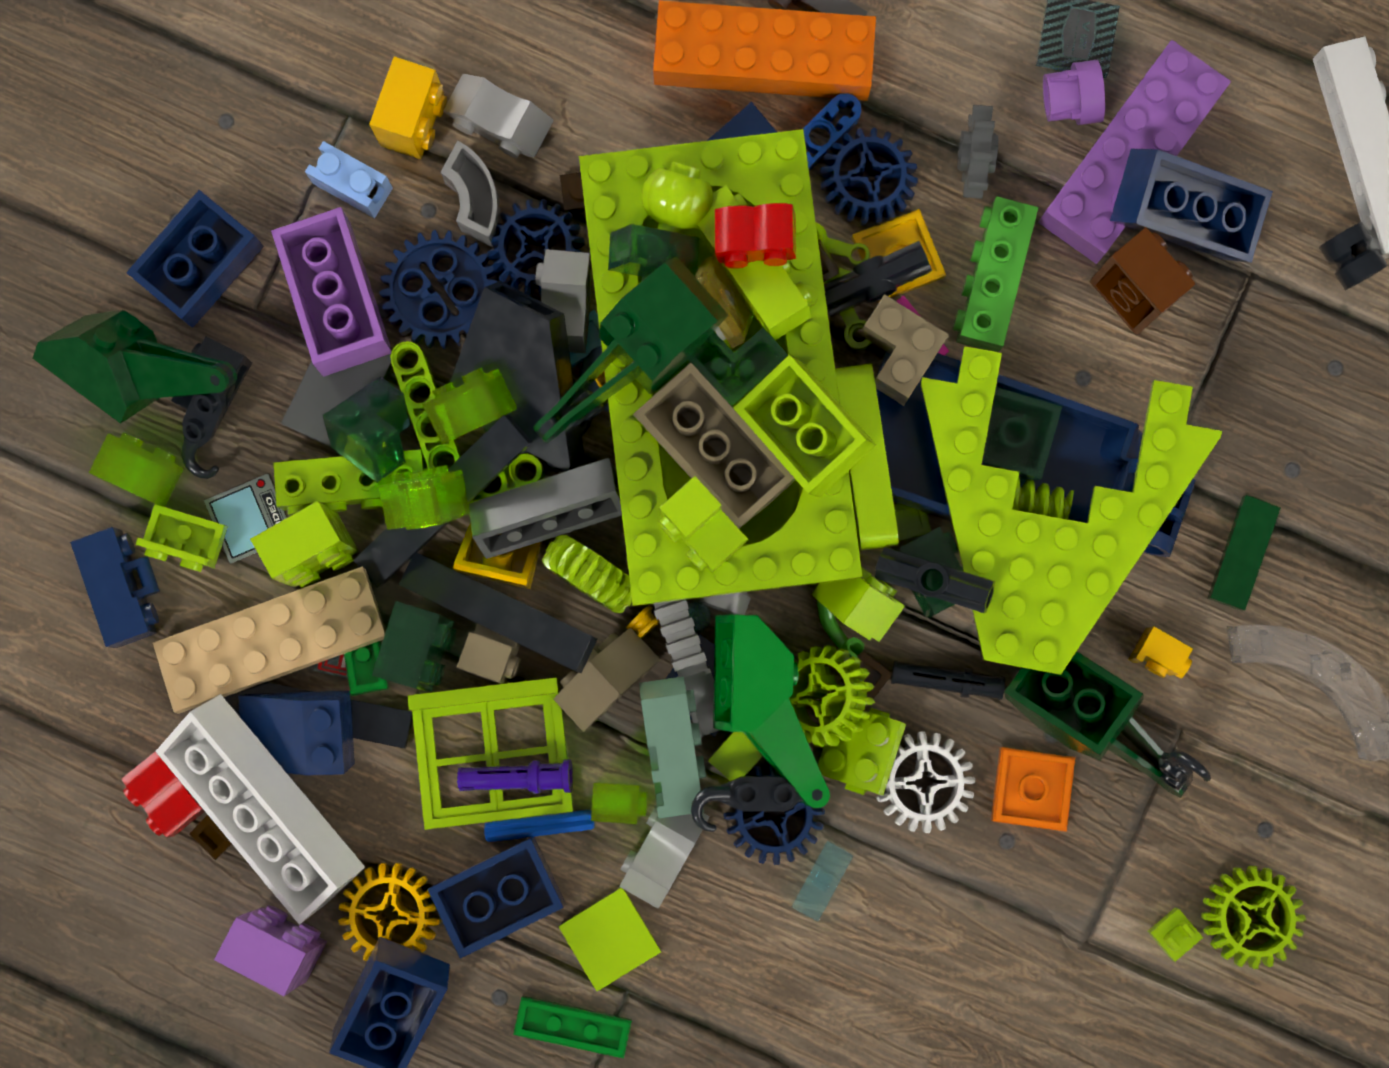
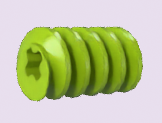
M1018 477L1012 510L1067 520L1072 506L1074 490H1071L1064 497L1063 488L1057 486L1050 495L1049 485L1042 483L1035 492L1034 480L1027 479L1023 486L1020 487V479Z

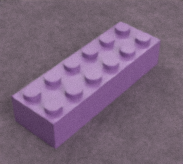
M1171 40L1047 208L1038 223L1097 264L1125 228L1123 225L1111 222L1110 218L1131 148L1158 149L1177 156L1231 81Z

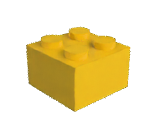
M395 56L393 57L369 123L381 147L417 159H422L424 150L429 151L435 138V129H432L437 116L442 117L443 110L447 104V96H444L443 85L440 83L436 70Z

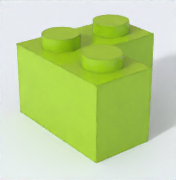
M694 476L659 507L662 518L659 522L661 523L660 527L674 542L681 538L691 549L686 555L700 571L707 567L713 573L747 542L748 538L721 510L722 505Z
M861 566L862 578L818 584L811 595L843 624L868 640L873 638L880 642L905 607L904 604L894 597L897 593L894 587L885 581L876 579L863 566Z

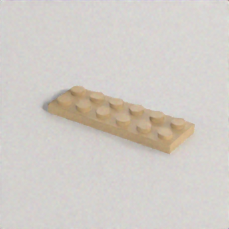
M362 566L153 642V646L173 712L180 714L199 707L220 694L223 698L386 639L388 635L367 571Z

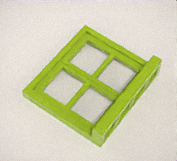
M558 678L407 695L408 707L413 715L424 830L574 811L572 793H565L563 789L552 790L553 795L504 801L503 790H489L490 803L442 808L438 766L486 761L487 767L500 766V759L548 753L549 764L563 763L564 759H568L563 711L553 700L560 692ZM543 705L547 746L499 752L494 710ZM481 712L485 754L437 759L433 718Z

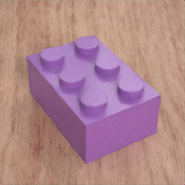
M268 905L266 909L261 907L236 917L214 960L285 996L307 982L327 941L319 937L321 932L318 929L305 923L297 926L286 920L288 915L285 912Z

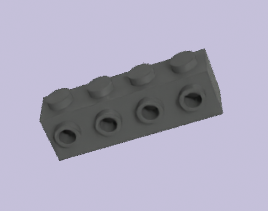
M610 458L469 503L472 537L485 558L488 559L621 516L617 472Z

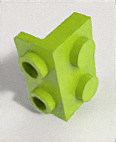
M154 504L144 538H137L135 545L146 548L145 556L165 562L168 555L181 558L179 566L201 572L203 565L215 569L228 526Z

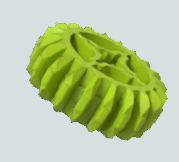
M559 535L554 542L551 541L545 550L546 554L542 558V562L547 569L614 613H623L627 606L631 605L632 594L629 575L567 535Z
M826 645L823 649L814 646L810 648V654L804 651L798 653L799 663L794 661L798 665V683L796 686H793V694L789 699L807 742H812L814 746L824 747L826 743L829 746H837L840 743V739L842 741L852 740L851 730L855 732L863 730L859 722L860 718H871L870 714L865 711V706L875 703L873 698L867 697V692L871 691L875 686L872 683L864 682L870 672L865 668H859L862 661L858 657H850L848 650H837L834 646ZM830 666L834 667L841 674L845 682L844 686L836 684L834 675H830ZM845 702L844 708L841 712L842 704ZM806 706L814 709L815 717L820 720V726L811 720L805 709Z
M1253 865L1248 866L1246 875L1242 868H1233V879L1227 874L1220 875L1223 887L1211 884L1209 889L1216 894L1215 898L1205 897L1203 899L1205 905L1212 907L1211 912L1201 913L1202 919L1212 921L1211 925L1203 929L1206 935H1216L1210 943L1211 947L1214 949L1222 948L1221 957L1226 960L1234 956V964L1243 967L1248 962L1250 968L1258 969L1261 961L1265 966L1272 967L1274 966L1273 954L1279 960H1286L1287 955L1283 948L1287 947L1296 950L1297 944L1291 940L1292 936L1302 937L1304 935L1303 930L1295 928L1296 922L1306 920L1305 915L1295 913V909L1300 908L1304 903L1300 899H1290L1297 889L1292 885L1283 887L1286 880L1283 875L1278 874L1273 877L1272 870L1269 868H1263L1259 873L1257 867ZM1261 886L1264 888L1260 895H1255L1248 902L1235 897L1237 893L1248 887ZM1274 899L1277 902L1280 914L1278 926L1271 917L1273 907L1276 905L1273 902ZM1228 908L1235 915V923L1231 929L1233 931L1232 935L1228 930L1226 921ZM1242 908L1255 911V916L1264 926L1251 923L1252 919ZM1262 932L1271 937L1262 945L1242 947L1245 940H1251L1256 933Z

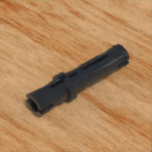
M896 660L893 663L891 684L896 683L960 693V697L968 698L969 695L997 698L998 700L1003 699L1005 689V677L1003 676L997 677L973 673L972 669L969 668L958 671L903 663ZM914 675L934 677V678H940V679H944V680L933 679V678H926V677H919V676H914Z

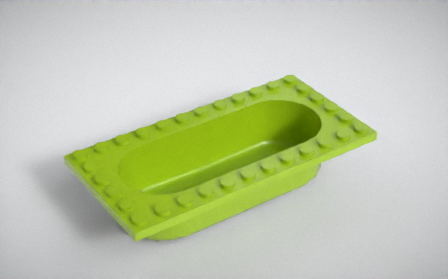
M803 129L579 156L599 329L602 320L622 297L664 262L677 257L696 279L698 275L711 271L722 281L734 299L742 327L740 331L731 334L725 340H721L714 331L666 384L688 364L692 363L731 407L734 408L790 354L801 360L839 402ZM672 162L700 169L699 179L709 182L713 193L727 185L733 196L739 193L748 206L754 207L771 203L793 204L796 214V259L787 260L792 270L788 275L795 285L801 282L810 294L812 302L809 303L812 318L772 342L695 228L681 229L679 236L657 230L659 222H656L646 213L641 198L644 183L649 175L658 168L670 171ZM601 340L602 353H603L604 350L607 348V346H606V345L603 343V341ZM618 358L605 369L606 383L626 368ZM635 379L608 398L632 606L863 577L849 471L821 497L808 494L795 479L774 501L739 529L748 539L737 552L713 573L707 567L700 571L686 555L691 549L681 538L674 542L660 527L661 523L659 522L662 519L659 507L691 478L633 415L659 390L649 394Z

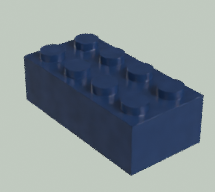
M1131 148L1110 221L1138 231H1142L1147 227L1151 233H1157L1164 240L1223 260L1252 263L1273 191L1158 149Z

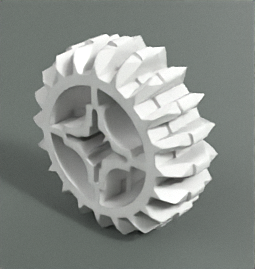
M924 731L918 732V743L914 744L911 735L906 734L903 736L906 747L902 748L899 745L886 785V793L883 796L878 795L876 799L878 802L890 800L891 804L883 812L889 816L896 810L899 811L894 821L899 826L908 817L910 818L908 823V830L915 832L919 821H922L924 833L931 832V821H935L936 827L942 831L946 828L943 817L947 816L952 823L958 822L959 819L953 812L955 807L962 812H967L968 807L960 802L961 797H974L973 792L964 790V783H975V777L963 776V771L970 770L973 767L972 763L964 762L959 764L958 760L965 755V751L959 749L951 754L950 750L954 745L952 739H947L942 747L939 746L941 740L939 733H934L930 743H927L926 733ZM929 751L941 756L948 763L953 775L936 774L932 769L931 760H929ZM917 752L916 766L913 773L906 777L895 778L900 763L910 754ZM924 771L928 772L927 777H932L934 780H942L941 783H933V785L927 786L925 793L920 792L922 787L906 784L907 781H916V779L922 778V772ZM944 787H953L948 801L941 808L932 812L931 805L933 804L936 791ZM895 789L913 790L917 795L918 804H920V813H915L905 807L898 798Z

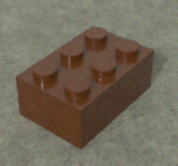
M1147 227L1116 251L1089 281L1136 336L1196 285L1191 279L1193 275L1190 269L1183 262L1175 261L1168 253V247L1163 238L1155 232L1151 233Z

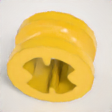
M648 605L626 628H632L642 639L660 621L653 615V608Z

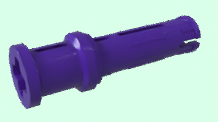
M564 759L563 763L541 764L540 760H533L529 762L528 766L459 767L457 784L459 791L529 789V792H533V794H540L541 790L563 789L565 793H572L573 765L571 759Z

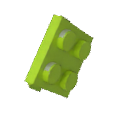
M871 708L870 712H868L871 718H860L859 720L863 730L860 732L851 730L852 740L842 741L840 739V743L837 746H829L827 743L824 745L818 767L822 776L846 783V790L861 795L870 791L883 796L906 724L890 719V713Z

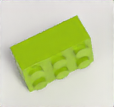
M790 354L733 408L808 494L816 497H821L876 446L874 441L807 366Z
M319 501L250 538L271 578L294 588L300 586L301 589L318 582L321 579L319 574L332 567L336 571L347 566L353 561L351 556L359 552L339 514Z

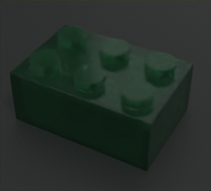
M396 601L372 676L411 688L432 692L433 685L439 686L444 675L445 665L440 664L444 651L451 650L457 630L452 628L454 621L440 614Z

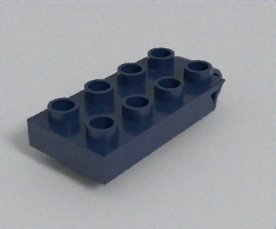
M887 351L883 355L876 377L891 356ZM937 353L923 377L957 383L961 361ZM998 374L981 465L1019 472L1020 487L1023 486L1027 479L1034 480L1035 492L1042 483L1049 485L1050 495L1057 486L1063 488L1064 497L1071 490H1074L1072 506L1067 520L1087 523L1093 488L1095 486L1132 492L1143 433L1139 430L1137 423ZM921 380L904 406L876 389L893 501L952 522L922 393ZM1194 478L1143 553L1160 557L1171 556L1196 482Z

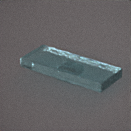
M827 841L791 907L818 922L854 855Z

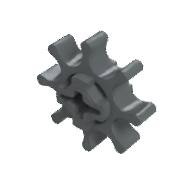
M973 105L972 115H968V131H961L957 169L963 171L961 182H964L963 197L982 199L983 190L988 188V173L995 172L999 138L996 133H993L995 128V121H991L993 106Z

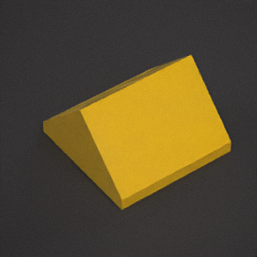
M470 522L454 561L453 569L461 574L531 590L542 541L486 559L472 537Z

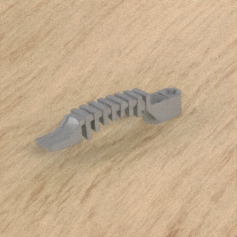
M678 600L653 603L655 616L661 624L662 636L667 641L668 653L672 656L671 661L674 671H677V677L684 676L686 690L694 689L697 712H691L690 715L693 723L699 724L700 737L719 731L720 729L713 728L714 679L709 665H706L705 661L707 659L703 647H700L701 641L698 633L694 630L695 624L692 615L690 616L688 613L687 601Z

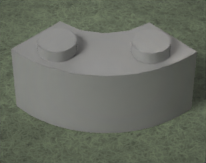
M462 74L443 112L454 119L453 126L469 135L475 132L498 144V148L502 152L514 158H518L519 154L534 158L554 121L531 101L504 91L484 77Z
M457 140L440 172L445 184L459 196L460 209L456 222L462 233L493 248L491 243L492 237L498 236L496 225L498 223L501 224L499 196L486 165L473 150Z
M546 249L544 263H538L536 268V285L541 286V302L564 313L569 351L586 353L591 298L590 253Z
M656 804L646 822L647 825L652 827L638 853L632 850L629 852L620 869L626 875L619 887L659 908L698 840L702 829L693 821L692 814L658 819ZM702 812V816L707 822L710 816Z

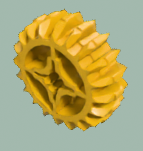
M387 863L379 864V876H377L372 867L365 869L367 882L359 876L353 878L352 882L358 891L350 888L344 890L343 894L351 899L352 903L344 902L339 904V910L349 912V916L338 920L341 926L349 924L351 926V930L342 935L343 939L348 940L355 936L358 940L352 945L351 950L355 953L364 946L367 950L363 955V960L368 961L377 943V940L371 937L364 928L361 919L362 915L364 918L371 919L377 924L378 937H383L390 941L399 924H418L410 939L400 943V945L411 949L414 946L418 951L424 952L427 949V945L421 937L433 940L436 937V933L427 928V926L439 925L441 921L436 916H430V912L437 909L434 903H428L427 898L431 897L428 890L424 893L421 888L427 883L428 878L423 876L415 883L412 880L416 874L414 867L409 868L405 876H402L401 863L394 864L392 874H389ZM389 883L388 891L385 892L381 904H362L365 896L374 886ZM400 886L407 889L413 895L417 902L419 913L403 905ZM391 902V905L395 907L393 911L397 910L398 916L402 917L393 919L389 924L385 921L386 917H382V912L377 911L388 908Z

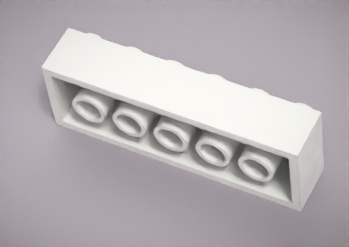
M221 694L190 711L155 751L299 925L325 906L365 868Z

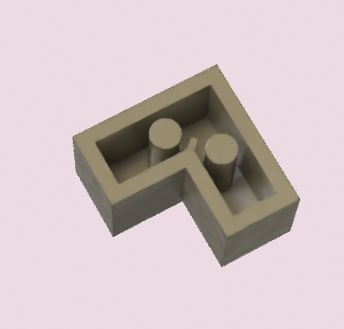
M885 294L861 332V336L891 354L875 379L876 389L904 406L949 336L946 332Z
M477 623L474 633L469 632L456 668L498 683L507 684L509 678L515 680L522 659L517 657L521 644Z
M632 628L626 630L619 637L613 632L598 646L601 650L600 653H597L594 649L592 650L582 674L572 670L559 683L563 689L553 700L583 732L603 716L661 660Z

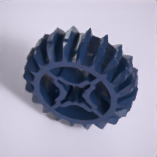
M875 127L871 128L868 137H865L864 131L861 128L857 129L855 140L851 135L845 133L842 137L843 145L833 142L831 145L833 154L826 153L823 162L828 166L821 167L820 176L826 178V180L821 182V190L831 191L825 198L827 204L839 202L834 210L836 215L841 214L844 210L849 211L846 218L848 223L854 220L855 215L861 216V226H866L869 217H873L875 225H880L882 214L892 221L896 216L894 209L904 212L907 207L904 200L913 199L915 193L910 188L917 185L918 178L911 174L916 172L917 164L907 162L912 156L911 150L900 152L903 145L902 139L896 140L893 144L889 142L891 137L889 131L884 133L883 139L877 137L878 131ZM872 153L883 156L889 163L877 162ZM858 154V167L849 170L847 175L840 176L839 169L842 164L851 156ZM865 166L870 177H875L873 187L867 177H862ZM897 178L896 190L889 197L880 201L879 187L889 183L890 179ZM845 188L848 191L856 190L861 192L866 202L854 198Z
M528 199L526 200V210L521 211L520 206L514 203L512 208L515 215L511 217L505 211L500 214L505 224L498 223L496 225L499 236L492 237L491 243L495 248L487 251V255L490 260H497L491 266L495 269V273L502 272L499 277L500 281L506 284L512 281L511 287L520 290L524 285V293L532 296L534 288H538L541 297V286L536 285V274H527L521 271L523 269L527 271L538 263H544L545 256L535 250L531 252L527 240L536 246L542 245L544 253L546 249L551 250L552 246L556 243L555 238L560 233L566 240L565 251L582 252L578 248L585 246V240L583 237L576 236L581 232L580 225H570L573 220L570 212L560 216L562 209L559 204H555L548 211L547 200H541L539 208H534L532 200ZM544 223L550 225V227L545 226L540 231H530L525 225ZM515 235L522 246L516 254L517 259L511 264L507 258V248L511 237Z
M768 764V775L764 776H779L775 774V770ZM759 766L753 767L756 776H763ZM801 801L797 802L792 809L784 811V816H780L782 818L779 822L781 832H779L777 825L771 819L755 821L764 817V811H759L751 815V817L743 819V811L735 808V812H726L723 816L726 820L735 819L736 825L729 826L726 829L728 834L740 832L741 836L733 843L735 847L738 848L745 842L750 844L744 853L746 857L750 858L755 849L760 850L758 856L759 863L764 864L767 853H773V864L779 865V853L785 852L788 861L793 862L795 857L791 849L797 847L799 852L805 855L808 850L801 842L805 838L813 844L818 841L809 831L811 827L817 830L823 829L822 823L813 821V815H824L825 809L806 806ZM804 808L803 825L799 832L790 840L786 829V821L790 815ZM764 825L770 826L774 830L779 844L770 845L762 843L753 838L747 830Z

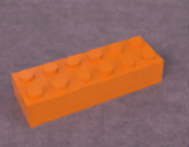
M659 0L653 66L654 85L834 98L839 94L847 93L855 96L858 100L868 101L872 84L876 16Z

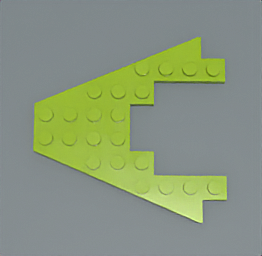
M964 346L957 383L922 377L921 388L963 571L996 582L994 594L987 612L984 614L972 610L983 660L1061 675L1221 438L1222 431L1186 425L1193 387L1154 380L1151 386L1132 492L1095 486L1093 488L1087 523L1012 510L1019 472L981 465L1002 353Z

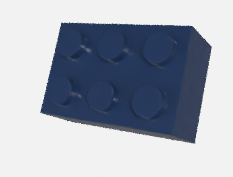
M198 190L126 273L193 328L264 246L254 234L201 190Z
M535 837L529 838L428 888V892L460 959L564 908L566 905Z
M379 937L334 1026L329 1053L367 1068H407L448 989L450 964Z

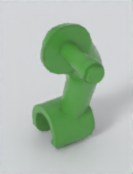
M817 600L819 619L827 635L838 647V650H848L850 657H857L864 650V643L855 637L848 639L840 629L835 616Z

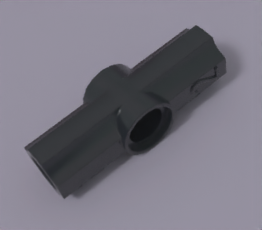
M917 241L885 257L879 255L867 259L856 265L852 272L824 284L828 313L830 317H833L864 302L873 303L879 301L884 294L889 296L897 291V287L932 272L920 242Z
M884 547L876 565V579L919 592L926 597L941 599L984 614L987 612L994 594L995 581L949 567L944 563H936L889 547ZM933 569L940 571L943 576V584L937 591L930 589L926 581L928 573Z

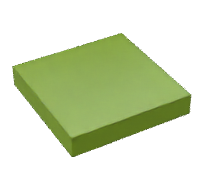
M623 888L617 889L558 926L596 991L601 990L661 953V949Z

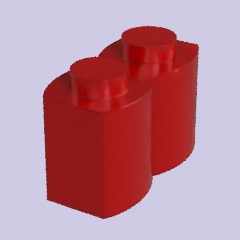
M771 203L754 207L726 206L715 209V255L718 262L724 263L728 268L738 269L748 266V263L763 261L768 266H782L787 263V260L796 259V214L793 204Z
M156 752L121 778L126 786L123 789L125 796L134 806L138 807L141 805L148 814V817L145 819L146 823L158 836L163 834L166 838L174 837L205 812Z

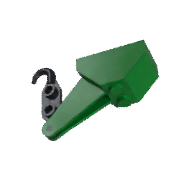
M716 615L713 728L730 732H743L779 776H741L720 786H711L701 790L692 801L691 814L696 825L704 831L715 832L717 829L714 824L706 822L702 816L704 805L710 801H720L741 811H788L800 801L806 806L821 808L828 803L830 798L829 788L823 779L789 699L793 694V686H796L798 683V665L794 663V655L757 615Z

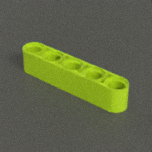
M872 364L835 368L840 405L876 444L872 450L849 470L859 550L898 546V529Z

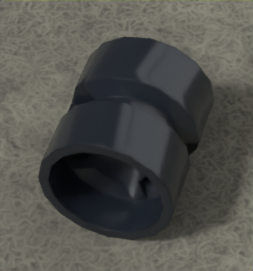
M1363 222L1346 229L1319 247L1327 262L1337 265L1338 268L1335 275L1345 291L1389 266L1379 249L1370 247L1372 237Z

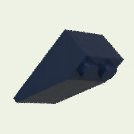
M350 691L238 695L240 718L286 773L338 775L345 774L355 764Z

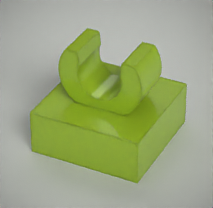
M1176 907L1147 931L1174 962L1203 939L1202 935L1181 910Z

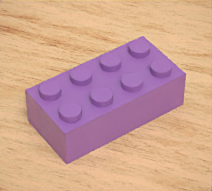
M339 207L271 230L312 363L324 377L391 354L392 349L353 228L343 209Z

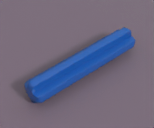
M589 809L485 823L484 833L487 842L585 831L592 830L595 827L593 811Z

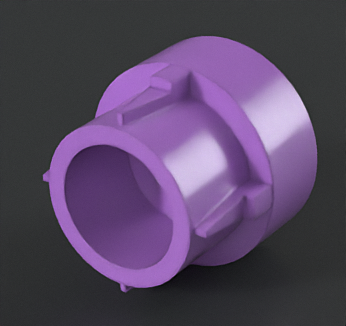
M1098 60L1072 63L1071 70L1043 75V100L1048 122L1065 119H1075L1077 125L1103 122L1105 116V90L1102 70Z

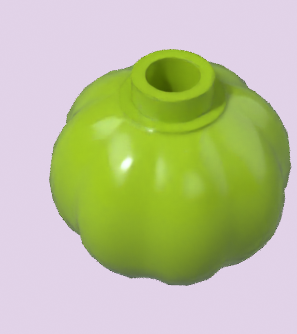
M672 162L670 171L658 168L646 179L642 189V204L646 213L656 222H659L657 230L679 236L681 229L698 227L697 223L703 219L713 202V190L710 183L699 179L700 169Z

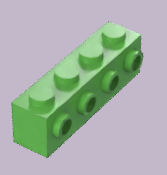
M998 196L995 197L991 207L984 206L979 227L985 228L982 241H975L970 258L971 262L976 263L973 276L967 274L961 296L967 297L964 310L958 309L952 330L958 332L956 343L999 352L1004 346L1039 207Z

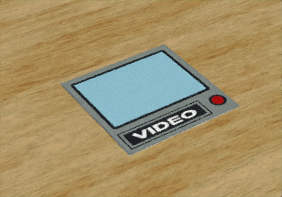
M268 473L204 500L212 521L228 526L222 546L230 564L257 553L250 538L287 518L284 511L276 507L275 489Z

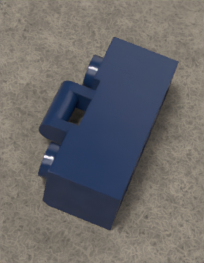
M110 527L70 542L105 646L119 648L157 634L154 624L159 623V617L153 603H147L145 597L160 592L149 557L145 556L132 560L131 555L135 554V547L128 533L123 534V531L118 528ZM134 570H137L143 587L139 590L132 572Z

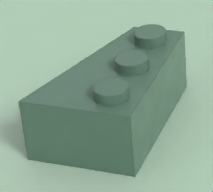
M684 676L639 683L658 819L691 814L692 801L696 794L701 791L699 779L706 778L703 755L696 756L694 746L702 745L699 724L691 723L689 714L697 712L694 689L686 690Z

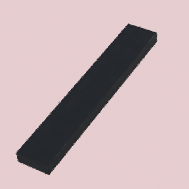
M509 414L503 415L354 559V562L359 567L363 566L366 569L370 581L376 588L383 586L525 451L533 441Z
M416 553L411 558L399 583L400 586L581 674L598 639L419 553Z
M265 682L224 697V699L240 715L238 695L313 691ZM351 699L353 738L406 749L413 720L412 712Z

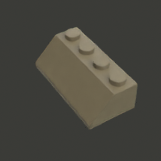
M692 363L688 364L633 414L690 478L694 476L698 478L722 505L721 510L739 529L765 509L795 480L740 415Z

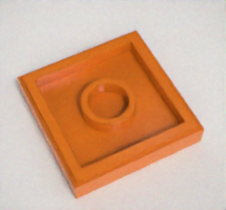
M1000 747L991 821L1067 832L1075 757Z

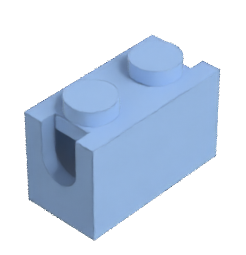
M323 141L319 147L322 155L318 158L317 166L315 168L309 164L305 170L306 175L317 187L375 219L393 189L387 176ZM375 186L378 189L375 196L371 199L368 196Z

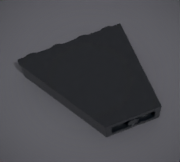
M502 281L484 287L442 406L453 411L455 417L463 421H472L483 427L485 432L503 415L509 414L533 441L522 453L535 455L547 461L546 464L550 468L560 472L572 470L584 461L585 455L580 424L569 433L564 430L549 443H545L533 427L574 385L564 313Z

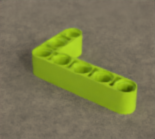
M409 341L401 342L391 352V364L434 483L444 473L437 470V460L441 456L449 454L454 456L456 462L462 455L445 407L442 406L443 402L427 357L417 344ZM406 354H417L418 362L413 368L404 369L401 367V360ZM419 387H428L430 389V397L427 401L423 403L414 402L413 393ZM435 420L442 422V431L438 436H425L424 430L429 422ZM520 454L497 476L502 480V485L498 492L488 494L481 491L470 503L544 479L545 473L541 463L533 455ZM524 464L536 466V476L530 481L518 479V470ZM469 504L457 515L469 514Z

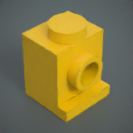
M1152 626L1145 628L1128 660L1132 663L1147 662L1145 668L1162 678H1165L1166 674H1168L1169 676L1175 675L1182 679L1192 664V660L1188 657L1193 648Z

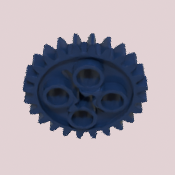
M433 230L431 240L426 241L424 236L418 233L417 245L414 246L406 239L404 241L407 248L405 253L396 249L393 251L398 259L397 263H385L387 269L392 273L391 275L380 277L381 281L388 285L389 288L383 289L379 293L382 298L390 299L382 307L387 313L395 312L389 321L393 326L402 323L399 332L403 337L413 331L411 340L415 344L422 337H425L428 348L431 349L437 339L442 348L447 349L448 339L453 338L455 343L461 346V335L464 333L468 334L484 287L498 282L488 280L496 274L494 272L495 269L493 266L484 267L490 259L487 253L477 256L480 250L477 243L472 244L468 248L466 247L467 238L465 235H462L457 242H454L451 231L448 230L444 239H440L437 231ZM451 258L453 259V265L448 271L439 272L436 270L435 266L440 259ZM425 263L439 284L444 287L448 297L459 310L457 316L451 313L441 296L435 292L431 282L421 270V264ZM410 279H422L423 285L419 291L411 293L406 291V284ZM462 287H471L474 289V294L470 300L459 301L456 299L457 291ZM440 307L444 309V314L439 321L429 322L426 320V314L431 308Z

